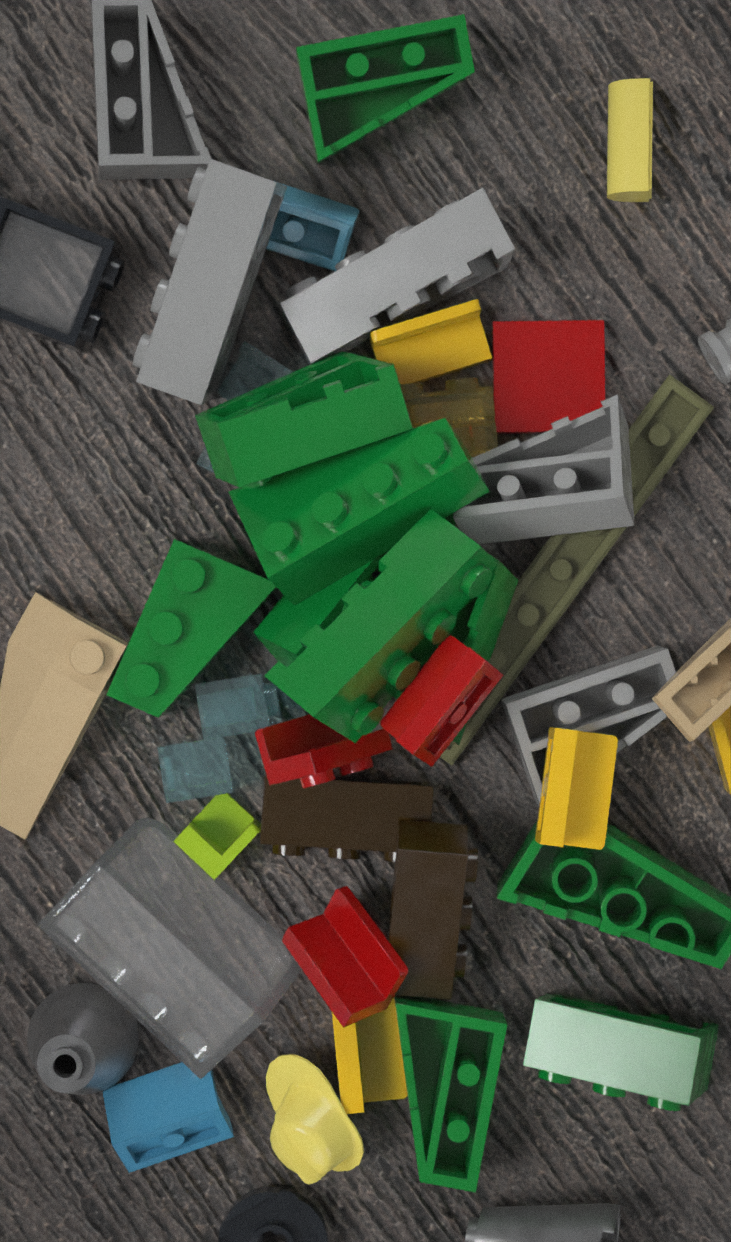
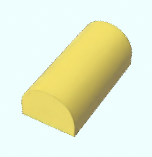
M650 78L624 79L614 81L608 85L607 198L613 201L649 202V199H652L653 82H650Z

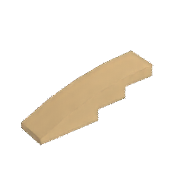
M731 618L652 697L653 701L689 742L694 741L731 706Z

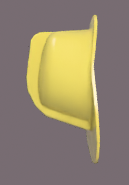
M295 1054L280 1055L273 1060L266 1073V1088L273 1109L276 1112L275 1121L270 1132V1142L277 1158L288 1169L298 1174L302 1181L308 1185L318 1182L331 1170L337 1172L350 1171L358 1166L364 1154L362 1137L346 1114L334 1089L322 1071L308 1059Z

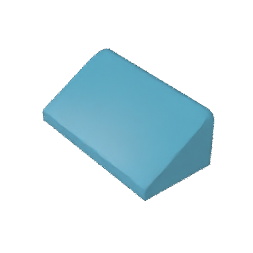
M285 185L287 189L266 249L337 271L335 265L345 258L358 218L359 209Z

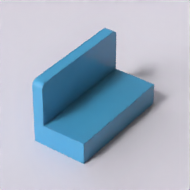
M201 1055L119 1083L103 1091L111 1143L129 1173L234 1137L230 1118L218 1097L211 1063L206 1055Z

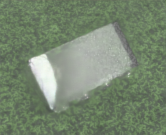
M140 818L90 867L37 925L197 1077L202 1079L267 1018L298 976L300 966L281 941L283 937L219 876L214 880L173 842L177 837L173 832L157 820Z

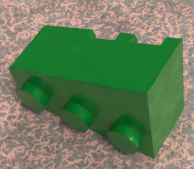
M344 351L335 353L195 415L215 477L241 489L259 487L269 482L272 476L413 429L394 364Z

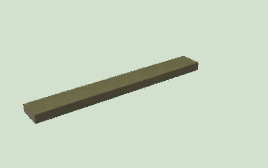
M670 374L665 378L629 428L634 516L714 408V406ZM626 527L553 535L548 538L518 579L517 587L489 662L503 674V677L468 720L460 745L452 741L440 756L450 765L454 764Z

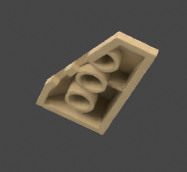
M37 592L33 595L8 641L0 684V826L25 840L28 838L102 704L129 644Z

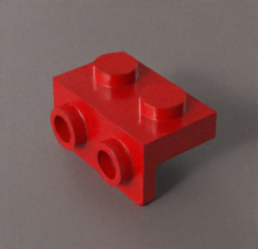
M310 714L257 729L255 732L269 786L300 778L302 788L319 785L336 779L333 768L339 767L341 775L374 767L371 756L393 749L389 733L385 729L371 731L366 735H362L354 743Z

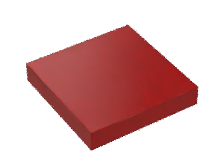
M604 320L493 321V434H542L553 429L551 423L568 416L569 421H572L603 407L601 401L605 400Z

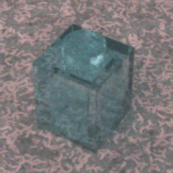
M264 672L195 684L204 740L256 732L257 729L273 725L271 717L281 715L277 686L273 683L266 684Z

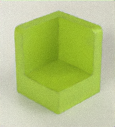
M221 790L173 842L215 880L261 831V823L227 791Z

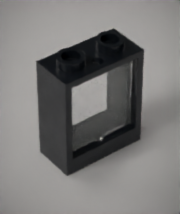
M0 196V322L82 353L85 343L93 344L101 330L105 313L98 309L106 289L114 292L122 276L125 260L119 258L121 253L119 246L114 240Z

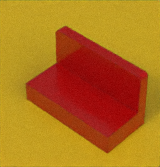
M449 635L386 713L380 725L396 738V741L401 746L432 767L503 677V674L471 648L465 646L454 636Z
M348 886L335 890L323 914L288 927L281 940L343 1028L386 1010L408 974V967Z

